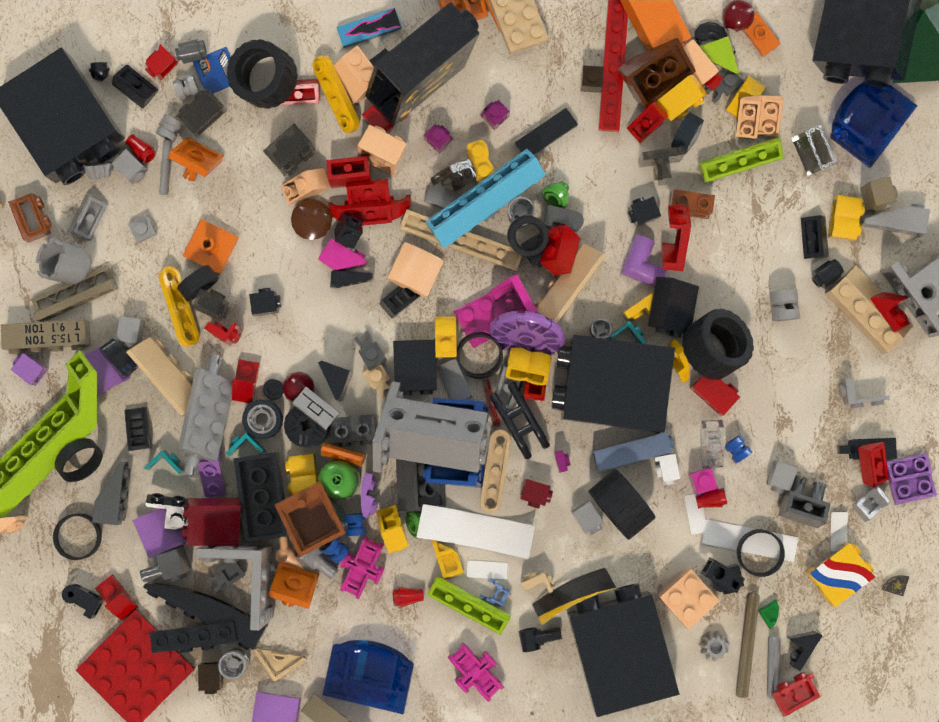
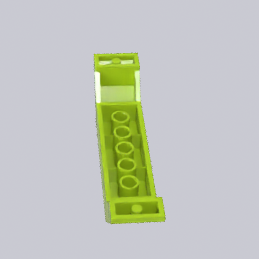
M81 350L65 364L68 369L66 394L0 458V517H6L41 481L46 479L48 474L55 468L57 455L65 446L75 440L86 438L97 427V371Z

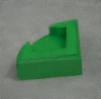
M776 600L771 601L758 610V613L769 629L776 624L779 615V605Z

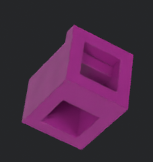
M500 100L490 102L480 116L495 131L509 118L510 111Z
M436 123L424 134V140L439 154L453 140L450 132L443 125L440 126Z

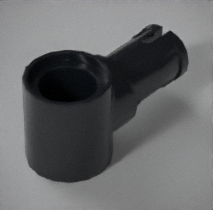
M537 627L518 631L522 652L536 651L541 649L544 643L562 639L559 627L542 631L537 629Z

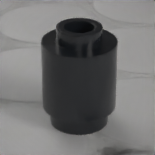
M836 259L828 260L812 272V281L818 288L822 287L825 289L841 277L844 269Z

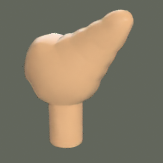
M280 537V549L275 553L276 561L305 569L296 560L297 554L289 547L287 537Z

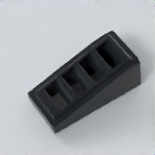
M332 270L330 287L336 289L374 280V275L364 272Z
M399 286L380 301V305L393 319L417 300L420 295L414 294L409 288H404V291L410 297L408 300L402 293L403 288ZM397 295L404 304L401 305L395 296ZM389 300H390V301L394 304V306L397 308L396 310H395V308L391 305V303L389 302Z
M146 407L124 410L128 451L152 448ZM141 414L142 418L131 419V415ZM142 422V426L132 427V423ZM143 430V434L133 435L134 431ZM144 438L143 443L135 444L134 440Z

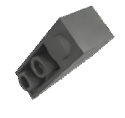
M120 462L94 501L92 523L121 525L122 521H125L126 508H124V500H127L129 491L128 487H126V480L130 478L131 473L128 462Z

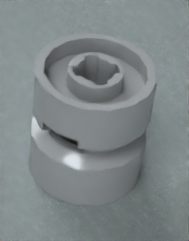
M526 197L514 198L507 210V217L510 223L523 215L534 216L535 214L533 202ZM524 224V225H521L520 227H525V226H528L529 224Z
M797 289L770 292V302L774 305V308L771 310L773 321H787L800 318L799 307L795 305L798 301Z
M238 648L231 649L219 660V671L226 679H237L249 668L250 659L244 650Z

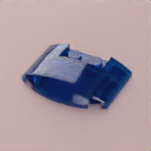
M862 82L846 96L837 109L832 122L830 138L868 168H871L916 109L917 105L891 85L886 88H879Z
M350 640L339 645L337 643L332 647L322 695L404 714L414 663L399 650L383 643L370 640Z

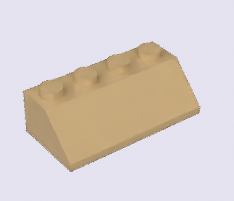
M585 243L582 247L578 246L571 273L562 274L557 281L553 279L546 288L549 291L545 297L540 296L534 304L537 313L545 315L547 320L552 319L558 322L606 255Z
M855 265L825 294L881 354L889 353L904 339L913 325L909 324L907 327L894 333L870 299L881 293V291Z
M149 337L129 349L126 353L176 411L185 417L193 384L191 382L192 376L185 369L182 371L177 366L179 361L172 354L168 355L164 351L166 346L158 338L155 340Z

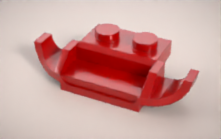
M388 179L347 182L348 200L344 201V205H334L332 202H328L331 215L339 221L344 212L362 220L363 226L392 223V220L405 214L406 210H409L411 207V195H406L401 200H394V196L389 194Z

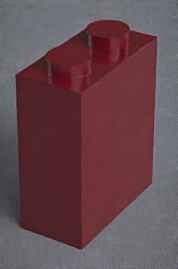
M187 498V505H183V518H186V525H182V538L186 539L187 546H238L241 512L239 498Z

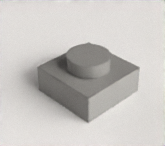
M148 215L128 224L137 243L157 235Z

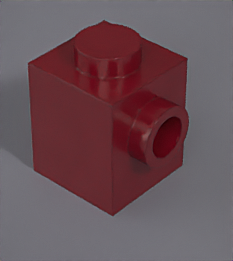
M525 479L520 499L528 501V506L539 509L540 505L545 506L546 502L550 503L553 491L550 490V485Z

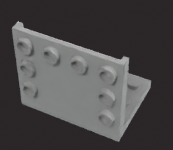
M238 544V546H202L196 548V558H202V562H215L223 558L225 563H236L243 559H253L250 630L259 631L274 616V605H270L271 597H268L272 585L271 577L275 576L276 568L275 563H272L273 546Z

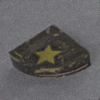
M893 576L884 583L881 590L904 596L909 576Z

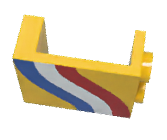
M844 542L842 544L843 548L816 568L811 567L806 571V574L830 606L837 607L875 578L872 573L874 571L873 567L867 560H862L859 556L861 551L854 543L851 545L848 542Z

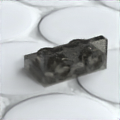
M470 159L447 166L430 179L433 186L451 184L456 192L476 180L477 176Z

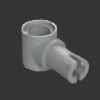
M319 548L301 557L297 556L296 560L308 569H318L329 579H332L338 572V569L325 559Z

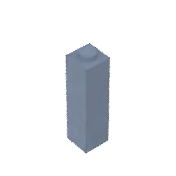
M664 432L595 450L592 453L597 471L600 472L671 453L674 442L672 436Z

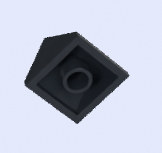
M319 361L318 364L335 400L338 402L343 401L353 372L325 361Z

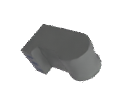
M548 205L544 221L546 228L550 229L552 224L559 226L567 225L574 232L581 229L584 218L579 212Z

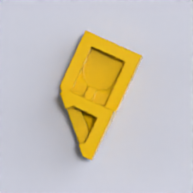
M674 339L668 343L670 347L675 348L674 356L676 359L673 361V369L677 372L682 383H685L689 379L690 366L684 355L683 347Z
M432 540L443 579L446 580L464 574L458 553L438 541Z

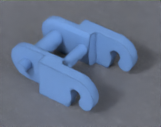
M488 579V582L497 586V590L491 599L482 594L479 597L492 604L496 602L499 607L501 605L505 607L504 601L507 595L512 594L509 592L510 589L507 588L505 590L503 585ZM501 590L504 593L500 601L496 600V597L499 591Z

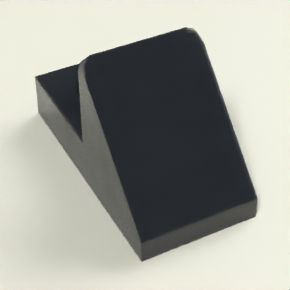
M816 631L787 636L788 639L800 646L799 649H795L792 652L789 664L801 671L823 635Z

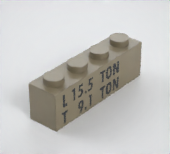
M85 319L1 324L2 350L9 351V354H22V350L29 349L30 353H41L46 348H50L51 352L63 351V347H71V350H84V346H90V324Z

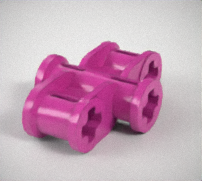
M365 535L356 556L348 551V554L339 566L340 568L345 567L349 569L340 588L341 592L351 593L359 600L368 579L373 580L374 584H378L385 567L382 566L380 568L375 563L383 549V543L378 544L368 539V536Z
M462 643L461 647L453 655L448 656L451 663L463 674L459 678L456 677L454 681L466 694L469 692V688L474 686L490 702L491 697L499 689L502 690L504 688L503 684L489 671L498 664L486 651L478 659L465 643Z

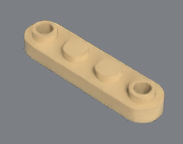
M496 430L490 437L480 498L481 508L488 513L496 512L501 506L511 437L505 430ZM498 436H502L504 438L503 444H498L496 442ZM493 498L495 501L494 505L488 506L486 503L487 499Z

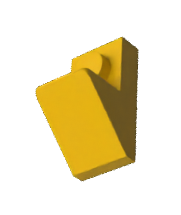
M654 292L622 313L625 319L632 318L633 321L644 314L642 312L643 309L650 316Z

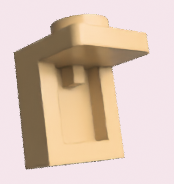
M534 571L523 576L524 580L521 581V584L525 591L544 582L548 592H553L551 587L555 584L550 574L545 575L544 571L535 574Z

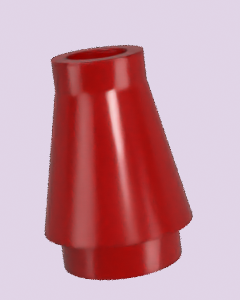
M134 134L126 139L125 143L139 162L148 164L156 156L154 147L137 138Z
M724 488L711 490L700 496H695L698 509L723 508V505H727Z
M398 587L393 590L394 606L402 608L424 601L423 589Z

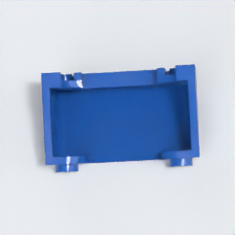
M433 398L432 404L489 414L488 404L483 401ZM485 463L484 465L480 464L478 473L428 464V466H424L423 478L426 479V483L482 488Z

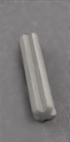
M775 635L768 637L767 697L770 699H774L771 693L777 691L776 686L780 682L781 638Z

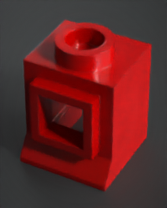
M160 44L158 51L155 50L146 59L147 62L145 64L147 68L145 71L152 78L157 76L162 80L178 62Z

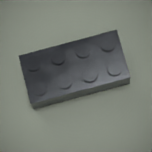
M279 452L234 458L245 543L289 536L275 507V504L285 499Z

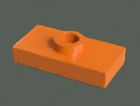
M755 11L753 23L743 32L761 56L764 57L781 43L757 11Z

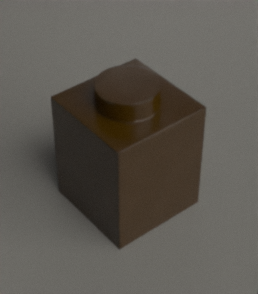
M583 65L581 92L601 93L604 67Z
M201 662L198 665V691H204V694H216L217 690L223 688V676L219 671V662Z

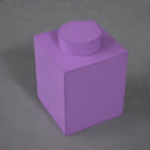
M25 353L15 358L12 363L14 366L11 369L28 384L34 386L39 383L48 371V368L31 355Z

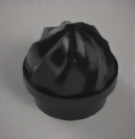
M107 62L90 63L91 68L89 72L93 79L103 81L108 77L110 68L107 66Z

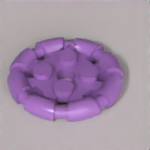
M507 312L501 314L499 318H495L490 325V335L500 344L502 350H508L509 352L511 348L521 347L530 352H544L551 356L558 352L565 343V335L561 326L552 319L547 320L545 315L535 312Z

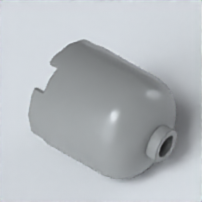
M52 237L47 244L41 245L36 257V263H39L40 270L37 273L41 278L75 285L87 277L91 264L89 254L85 249Z

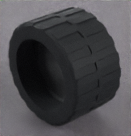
M262 39L250 40L241 44L234 54L231 55L227 66L228 84L241 99L259 108L269 109L286 102L293 94L292 92L296 87L298 79L297 67L292 57L273 43ZM273 57L275 62L273 80L263 90L253 92L250 86V74L253 67L260 60Z
M714 309L690 324L683 334L682 347L688 363L701 376H705L708 379L718 380L728 376L746 365L753 355V337L750 330L737 314L729 310ZM710 333L714 334L721 341L726 356L716 349L711 340Z
M617 469L611 471L589 490L593 500L628 540L656 517L640 494Z

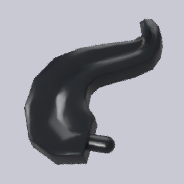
M707 22L697 27L694 36L698 46H700L701 41L708 39L719 40L727 37V33L718 23Z

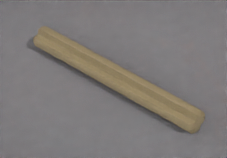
M748 593L736 689V696L741 698H747L749 692L760 595L757 593Z

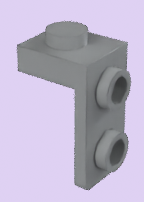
M854 378L841 380V384H839L840 397H843L844 405L850 404L851 408L864 407L863 403L871 402V406L883 405L884 400H890L889 395L856 399Z

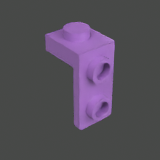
M221 449L219 450L217 461L199 460L198 468L206 498L226 494L220 467Z

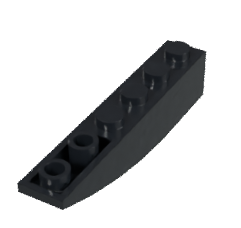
M154 582L145 583L143 588L148 590L146 593L150 596L163 598L166 600V605L174 609L178 607L184 610V615L191 619L195 617L200 619L202 625L234 621L238 645L246 650L250 648L254 650L268 627L266 624L259 631L250 630L251 615L232 604L199 591Z

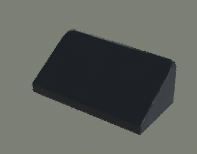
M127 64L113 75L112 85L142 109L147 106L159 90Z
M817 215L801 218L804 259L829 257L825 216Z

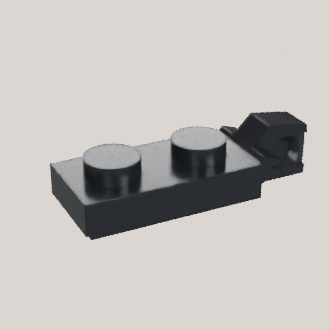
M896 438L848 440V445L837 446V454H849V459L860 460L858 447L884 442L886 459H897Z

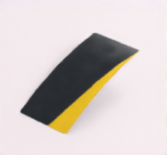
M602 568L566 582L554 589L553 592L541 597L532 606L541 625H543L571 606L597 594L615 589L616 586L606 568Z

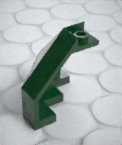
M939 0L921 1L905 80H893L892 83L939 81Z

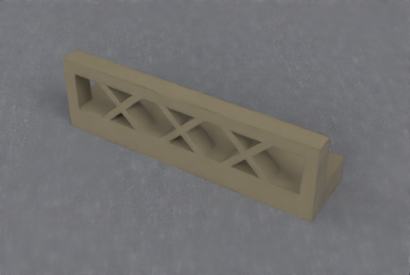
M105 266L89 273L82 282L89 283L90 287L83 292H76L80 283L75 285L64 284L32 298L31 301L36 310L33 313L36 321H47L117 290L118 287L109 267ZM106 273L108 281L95 284L98 275ZM64 290L71 292L69 298L62 301L57 300L60 292ZM43 299L52 301L51 306L41 310L39 301Z

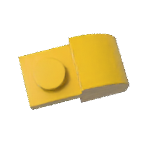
M435 316L436 358L457 357L456 316Z

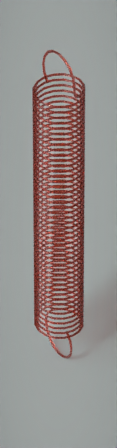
M487 378L485 381L491 395L493 394L490 380ZM482 380L494 421L489 411L490 418L495 429V424L496 427L501 426L495 406H492L484 380Z

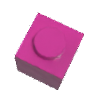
M712 468L688 474L694 494L718 489Z

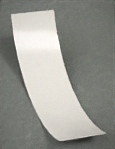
M423 504L416 538L454 543L529 559L535 526Z

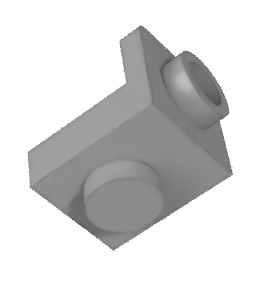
M877 486L866 491L852 507L867 522L881 508L889 505L891 501L885 492Z

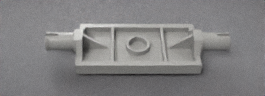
M217 355L209 356L207 370L198 368L195 371L178 444V449L185 451V457H187L182 475H187L189 478H196L199 460L205 459L215 462L218 459L232 396V381L219 375L223 358Z

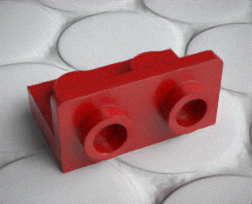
M209 321L204 327L206 331L230 347L233 343L236 344L242 335L240 333L242 329L234 322L229 329H226V327L218 322L212 324Z

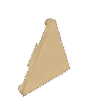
M261 648L252 650L273 682H276L307 660L304 656Z

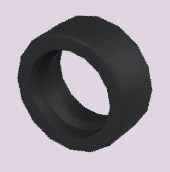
M523 215L516 218L510 224L507 231V239L517 254L535 256L545 249L548 243V230L538 218L531 215ZM533 224L539 229L540 239L534 247L524 248L517 243L516 232L521 225Z
M206 265L187 276L178 285L177 289L186 301H191L215 285L219 277L209 265Z

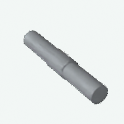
M168 140L163 141L159 194L168 195L170 159L168 157L172 141Z

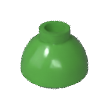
M563 181L551 183L543 188V199L548 205L565 208L569 201V186Z
M408 511L406 514V525L414 538L417 536L421 511Z

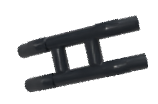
M512 382L507 387L518 404L516 408L507 412L497 393L491 394L489 398L524 458L530 459L532 454L522 438L523 436L533 431L543 449L548 448L550 443L515 382ZM523 413L529 424L518 430L512 419Z

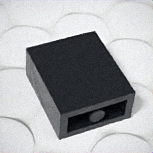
M656 277L648 326L655 328L656 333L668 334L669 332L670 337L681 338L686 328L693 323L699 286L675 278Z
M435 339L393 341L394 382L400 383V391L403 392V396L412 395V391H420V395H433V391H437Z

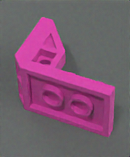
M518 274L490 290L484 296L455 310L454 314L467 336L473 332H486L490 334L492 321L495 318H499L501 314L511 311L537 313V310ZM476 337L469 340V342L475 348L490 339Z

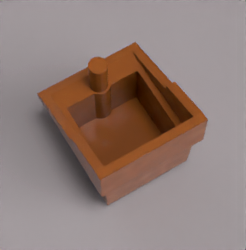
M321 481L275 504L299 557L346 534V530Z

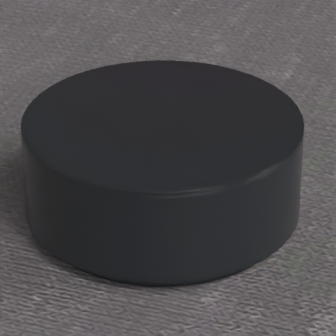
M276 379L268 380L263 386L264 395L270 400L280 399L284 394L283 383Z

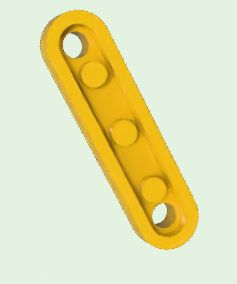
M326 55L316 57L313 60L314 73L340 128L345 133L358 130L359 118L331 59Z
M167 266L160 270L158 274L159 282L177 339L182 346L191 347L198 343L199 332L189 301H186L177 289L178 285L182 282L181 275L175 267Z

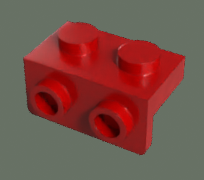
M799 673L793 677L795 681L788 683V681L776 686L777 691L771 693L783 717L820 698L811 680L815 677L813 673Z

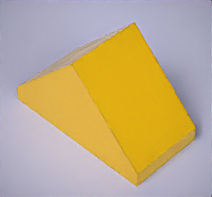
M748 76L726 111L738 118L740 99L748 96H761L766 87Z

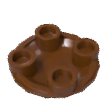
M309 199L302 201L294 208L291 223L297 235L304 239L315 240L327 235L332 224V215L328 206L323 202Z

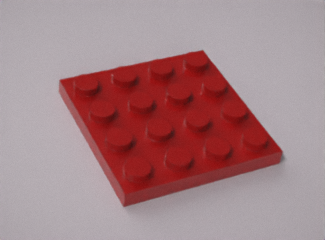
M137 609L76 669L77 673L126 722H143L196 669L178 650L152 653L150 632L158 630Z

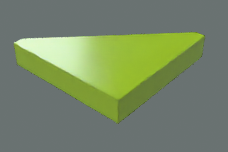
M728 36L699 46L712 63L736 75L740 74Z

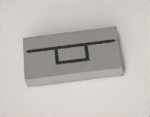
M307 387L304 388L293 402L295 407L325 430L339 415L338 411Z

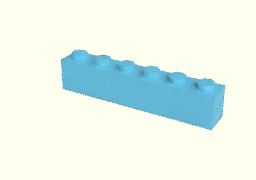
M525 149L425 223L442 247L446 248L462 235L471 231L480 222L486 220L498 209L504 207L516 196L521 195L523 191L537 183L546 174L537 158L528 149Z

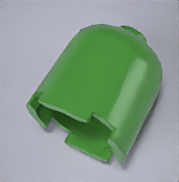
M334 459L326 463L320 470L318 482L321 481L329 498L345 500L352 497L358 491L361 484V474L354 464Z

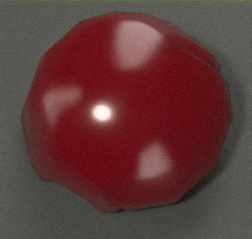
M744 0L729 2L723 10L722 22L724 27L736 32L748 29L754 20V8Z
M294 372L288 375L283 384L286 399L293 404L305 387L314 392L313 379L303 372Z

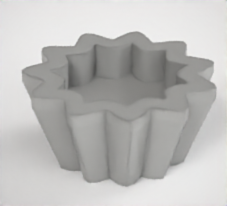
M97 161L84 164L83 169L89 179H100L111 176L113 165L111 161L101 163Z
M709 631L707 636H702L703 642L699 643V646L702 647L700 653L705 654L707 660L710 658L713 661H716L718 658L723 659L724 653H728L726 647L729 645V642L725 641L726 636L720 635L718 631L714 634Z

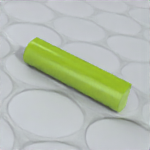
M777 137L698 162L703 181L706 183L784 159L781 139Z
M436 576L427 593V596L500 635L511 618L510 614L439 576Z

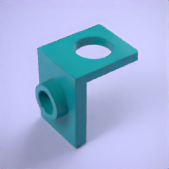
M630 321L608 337L612 339L623 329L627 328L638 343H647L642 337L644 335L642 330L637 325L633 326Z
M245 433L242 437L238 435L230 443L232 447L226 454L232 456L247 440L261 453H264L266 450L251 435Z
M162 450L144 467L145 470H150L164 458L178 474L184 472V469L179 465L180 459L174 453L169 454L166 450Z

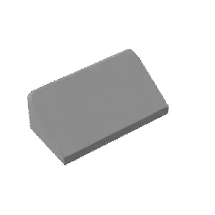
M431 183L424 202L444 209L462 196V194Z
M85 194L68 231L90 241L108 203L92 195Z
M456 358L437 367L451 399L466 400L472 397Z
M504 365L496 393L506 410L511 411L516 408L517 402L507 386L515 382L521 391L523 381H516L505 377L507 366Z

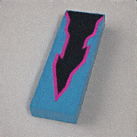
M395 8L336 27L343 48L402 29Z

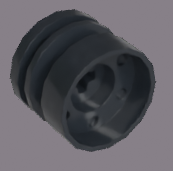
M293 407L285 417L284 430L292 443L309 448L325 442L330 435L331 425L325 430L297 407ZM309 419V424L312 425V428L304 431L302 422H307Z

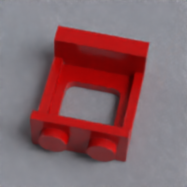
M680 204L668 205L669 228L677 229L674 244L662 242V269L683 272L691 232L689 207Z

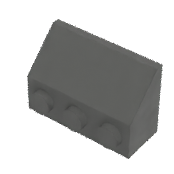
M396 459L398 511H422L423 504L446 508L445 485L426 483V479L423 478L424 466H428V464Z

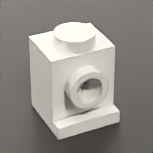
M676 454L652 457L654 462H658V465L655 466L657 478L661 479L663 486L675 484V480L680 479Z

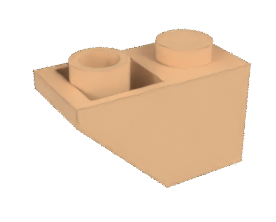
M324 168L304 171L281 185L286 202L290 205L324 192L330 188V184Z

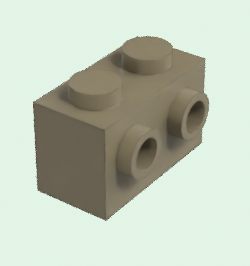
M891 177L870 181L860 188L866 212L873 211V214L886 211L885 209L891 208L892 203L897 201L898 193L895 185H892Z

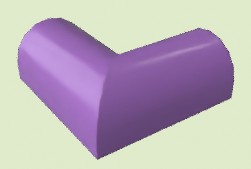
M635 235L620 274L655 287L656 277H665L667 271L662 269V267L647 262L655 242L644 236Z

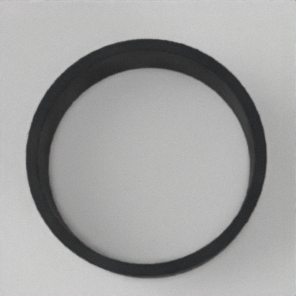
M473 332L465 336L458 344L456 358L460 369L465 375L474 379H485L494 375L501 367L503 351L500 344L489 333ZM476 337H485L494 341L499 347L498 362L491 370L485 373L469 372L460 363V351L469 340Z
M82 438L75 440L65 446L57 455L55 469L67 482L83 480L99 467L103 458L102 451L91 439ZM94 448L91 459L83 467L72 472H63L66 462L75 453L83 449Z
M81 513L71 514L62 518L57 523L53 532V543L58 553L70 560H82L90 557L98 550L102 540V532L98 523H92L97 534L96 544L92 551L83 557H74L67 554L61 548L58 539L62 524L74 516L86 518L92 523V517Z
M752 530L746 533L738 543L737 559L742 568L751 575L758 577L770 576L777 572L784 562L785 550L781 540L767 530ZM757 533L772 535L780 547L778 563L774 568L763 573L748 570L741 559V548L744 542L750 536Z

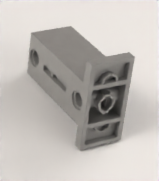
M939 254L909 276L907 275L909 273L907 268L903 264H899L898 261L883 268L880 272L898 295L909 297L903 303L928 337L939 336V315L936 314L939 311Z
M392 381L372 442L373 472L381 473L383 465L388 464L389 458L478 473L480 464L484 465L486 452L484 450L488 449L490 437L487 436L491 428V422H487L488 413L403 399L400 383Z

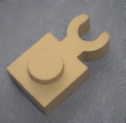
M382 364L370 371L367 369L362 372L371 388L375 390L379 387L380 397L386 400L384 391L390 389V385H387L386 382L391 380Z

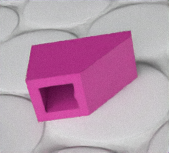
M333 238L330 239L318 258L320 262L335 271H346L364 267L368 263L364 259L366 255L357 249L353 252L347 246L335 242Z

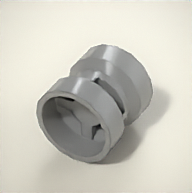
M193 74L186 76L183 80L177 79L173 81L180 101L186 99L189 95L195 96L200 94Z
M164 114L162 118L163 127H158L156 134L175 142L177 138L175 132L182 128L183 123Z
M603 318L595 320L590 326L591 337L606 339L612 331L610 322Z

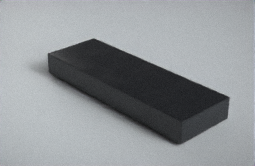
M565 108L516 141L515 144L520 152L528 149L535 155L577 127L578 124L568 109Z

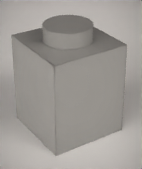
M127 149L111 163L132 184L140 182L146 175L147 169Z
M120 316L116 341L122 342L121 346L130 348L134 347V344H139L142 340L145 321Z
M774 461L766 484L772 486V491L781 494L784 491L790 492L798 467Z
M590 501L572 511L573 516L585 534L590 532L592 535L602 528L600 525L604 522Z

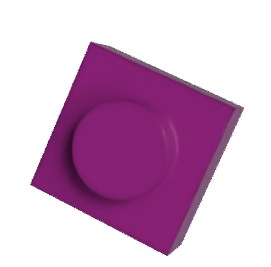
M563 450L554 452L559 473L568 471L567 466L571 465L568 453L564 454Z

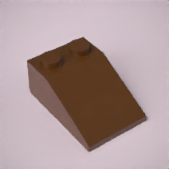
M678 38L634 56L617 69L634 99L644 108H647L652 102L657 101L686 77L696 72Z

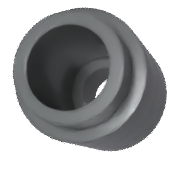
M198 39L178 43V48L175 49L178 61L182 60L183 64L203 60V57L207 56L203 40L198 41Z

